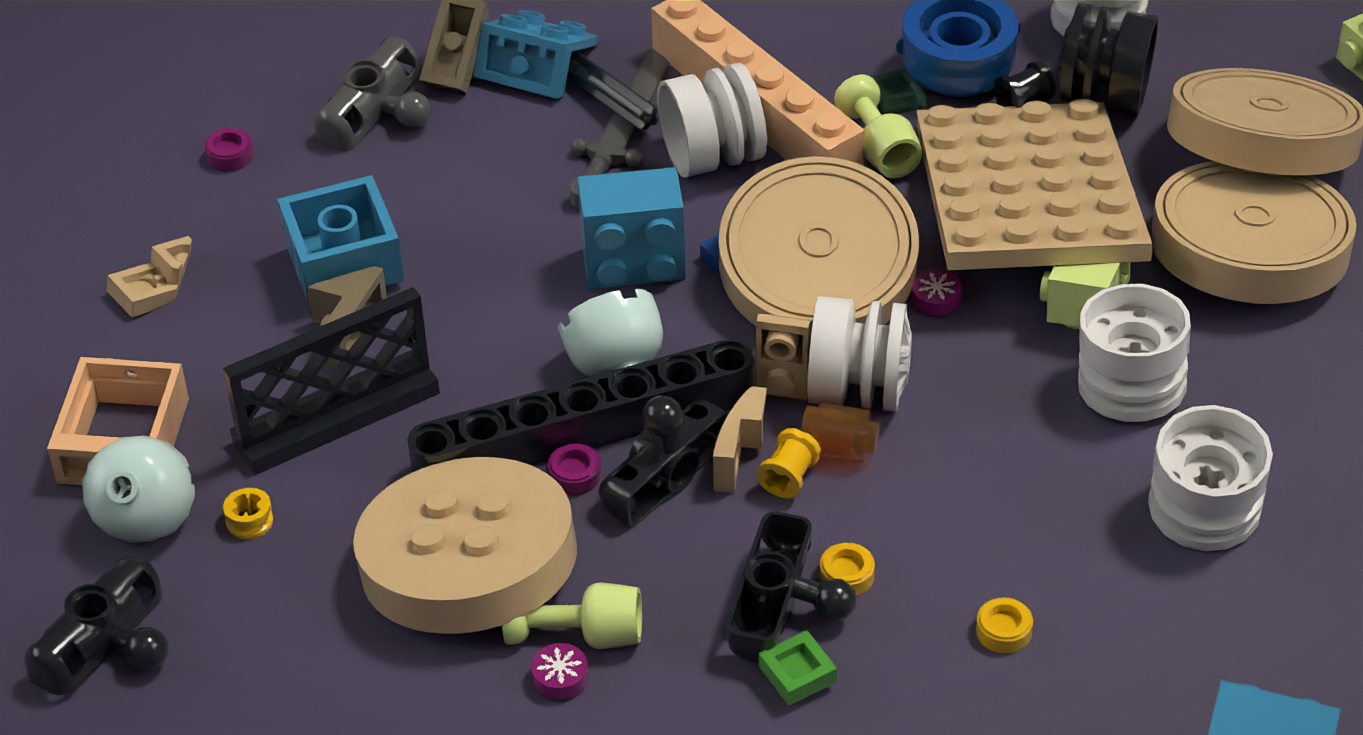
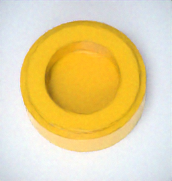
M839 543L829 547L822 554L820 559L821 582L830 578L843 579L852 586L856 596L866 592L873 584L875 561L872 554L863 546L855 543Z
M995 598L981 606L977 614L976 635L983 646L991 651L1007 654L1020 651L1029 643L1032 636L1033 616L1027 606L1011 598Z

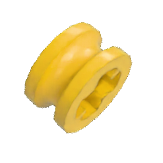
M258 488L238 489L224 500L223 512L226 518V527L232 536L239 539H254L262 536L271 528L274 520L270 497L264 491ZM253 509L257 510V513L248 516V513L244 512L243 516H239V513L244 510H248L249 514H252Z

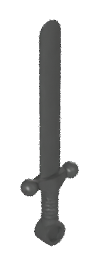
M651 48L631 81L629 88L650 101L670 63L664 56ZM614 112L598 142L588 143L583 138L575 139L571 144L572 152L577 156H584L586 154L592 159L583 176L606 174L609 167L621 163H626L630 167L639 166L643 159L641 152L637 149H624L636 126L617 112ZM578 178L570 183V202L573 207L580 209Z

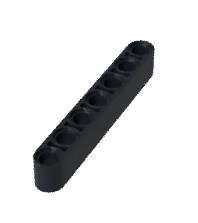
M721 340L424 422L415 426L407 438L411 471L413 473L433 464L472 457L504 458L532 466L548 461L556 449L567 444H584L591 448H596L635 437L645 430L641 421L643 407L648 400L658 395L672 397L679 402L682 410L696 400H706L725 411L731 410L742 395L750 387H753L752 350L747 344L738 340Z

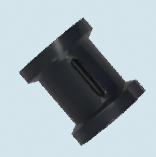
M1038 60L1028 63L1025 70L1010 77L1005 74L997 77L994 81V96L998 105L1002 107L1015 106L1021 108L1025 103L1040 100L1044 102L1053 98L1056 90L1055 80L1051 71L1043 62Z

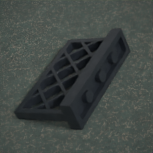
M414 287L223 368L234 427L230 428L232 443L254 475L440 394L438 378L431 371L429 365L421 296ZM407 310V315L395 331L385 328L392 316ZM356 331L361 332L349 350L338 348L345 336ZM376 338L387 340L375 358L364 356ZM402 346L412 348V350L395 357ZM307 352L314 353L302 371L290 368L298 356ZM329 358L340 361L328 379L317 376ZM356 366L366 368V370L348 377ZM261 372L266 373L254 391L242 388V380ZM282 378L293 381L281 399L269 396ZM309 386L320 389L302 397ZM261 407L272 410L254 418Z

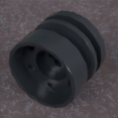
M1078 3L1073 18L1065 30L1058 64L1060 98L1073 101L1081 81L1084 82L1083 99L1093 101L1099 86L1104 85L1108 86L1107 100L1109 108L1140 113L1154 58L1158 32V16L1127 11L1119 31L1111 30V14L1108 7H1101L1095 27L1090 26L1091 5Z

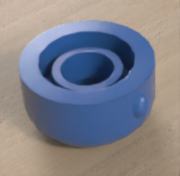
M915 0L904 12L902 36L897 40L896 51L902 55L904 68L909 76L924 89L945 97H973L994 89V81L997 77L1005 74L1009 76L1015 63L1017 39L1021 26L1012 8L1003 0Z

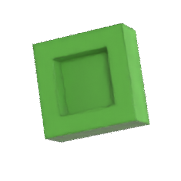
M807 630L777 644L773 649L759 653V668L788 706L837 682V667Z

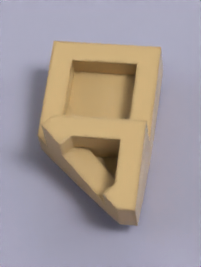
M186 236L152 246L150 263L107 275V292L131 318L175 300L190 257L192 239Z
M750 387L728 414L720 430L713 453L714 492L735 493L741 447L762 449L763 416L767 388Z

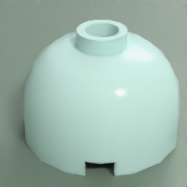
M635 289L638 298L623 299L621 291L618 290L594 297L573 308L568 313L571 323L565 327L560 322L558 326L566 353L572 364L584 375L591 377L654 359L662 346L663 328L658 308L651 293L643 289Z
M149 436L120 438L102 447L88 463L82 481L83 503L91 520L108 535L130 543L155 541L160 537H166L175 532L189 515L195 497L194 484H191V474L187 468L190 466L185 456L168 442Z

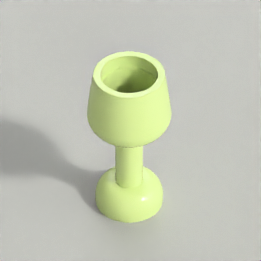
M868 75L852 76L838 87L834 96V103L846 116L852 119L861 118L866 125L864 128V157L885 177L900 178L909 174L917 167L922 158V148L911 123L905 117L898 114L889 113L881 115L876 108L880 100V89L875 80Z
M602 582L594 583L585 590L582 605H541L529 614L517 617L511 622L502 625L504 642L506 645H515L523 642L527 638L530 628L582 627L585 641L595 649L639 644L642 636V599L640 588Z

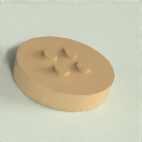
M1247 68L1209 69L1188 74L1175 83L1167 129L1172 138L1186 149L1221 164L1269 174L1318 175L1345 169L1358 160L1363 141V106L1348 94L1334 87L1292 74Z
M812 156L795 158L774 164L755 174L736 191L721 219L719 229V270L721 280L733 305L755 326L758 314L813 320L818 296L853 299L856 323H866L872 301L881 302V325H884L891 319L893 303L904 304L916 276L919 233L914 214L908 202L896 187L883 176L852 161L833 157Z
M1209 161L1177 172L1160 187L1155 200L1151 241L1153 251L1161 264L1174 276L1196 289L1240 302L1258 304L1289 303L1320 295L1334 287L1344 277L1350 263L1356 233V218L1349 203L1338 191L1312 175L1269 174Z
M472 457L445 461L419 469L397 480L378 494L366 507L357 522L353 539L354 553L362 586L374 608L383 616L402 626L418 631L440 634H459L486 630L504 625L517 617L529 614L547 602L564 585L572 572L577 556V541L570 502L567 494L558 482L547 473L529 464L494 457Z

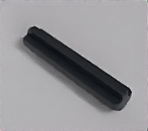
M573 51L571 53L567 73L568 78L640 130L645 131L651 125L656 126L659 117L656 116L658 108L580 52Z

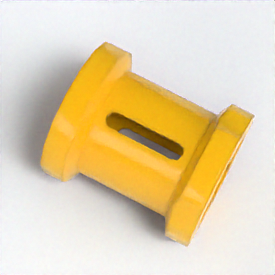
M786 428L781 431L777 437L775 452L771 458L762 461L757 469L756 474L760 485L776 497L789 499L797 496L803 486L802 476L807 468L815 466L820 458L821 448L818 442L810 434L796 428Z

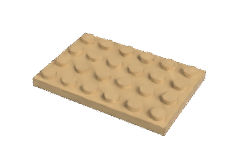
M1089 99L1074 100L1070 104H1047L1041 101H1031L1025 103L1021 108L1015 106L1002 107L994 103H985L976 108L955 109L950 106L939 105L929 110H916V129L922 148V156L948 270L1151 261L1152 241L1103 102H1095Z

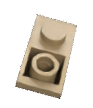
M758 314L756 320V387L767 388V395L807 400L808 366L813 320Z

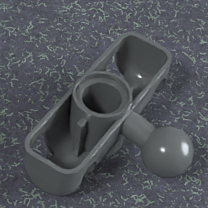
M397 36L385 38L380 43L378 49L373 51L366 59L352 62L345 68L343 72L344 83L329 98L328 103L322 109H319L315 115L314 126L320 143L340 151H348L354 148L378 120L386 114L395 115L400 124L408 128H419L427 123L431 115V104L427 98L418 92H406L403 94L420 74L417 52L407 40ZM399 62L412 66L408 76L405 75L404 69ZM349 111L351 119L361 120L360 128L355 134H353L351 126L344 118Z

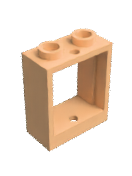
M80 357L47 447L57 484L82 485L88 463L102 447L120 439L118 437L87 435L99 402L159 406L149 437L168 442L174 447L189 401L182 365L178 363Z

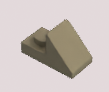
M441 0L419 78L421 82L426 85L467 94L476 63L482 23L489 22V4L481 0Z
M376 266L315 283L307 289L312 320L320 324V326L387 298L383 268ZM356 331L345 336L338 348L349 350L361 332ZM329 358L326 366L336 368L340 361Z

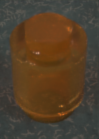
M821 402L819 407H806L801 431L810 434L818 442L821 448L819 455L863 462L866 452L875 454L880 423L871 421V410Z

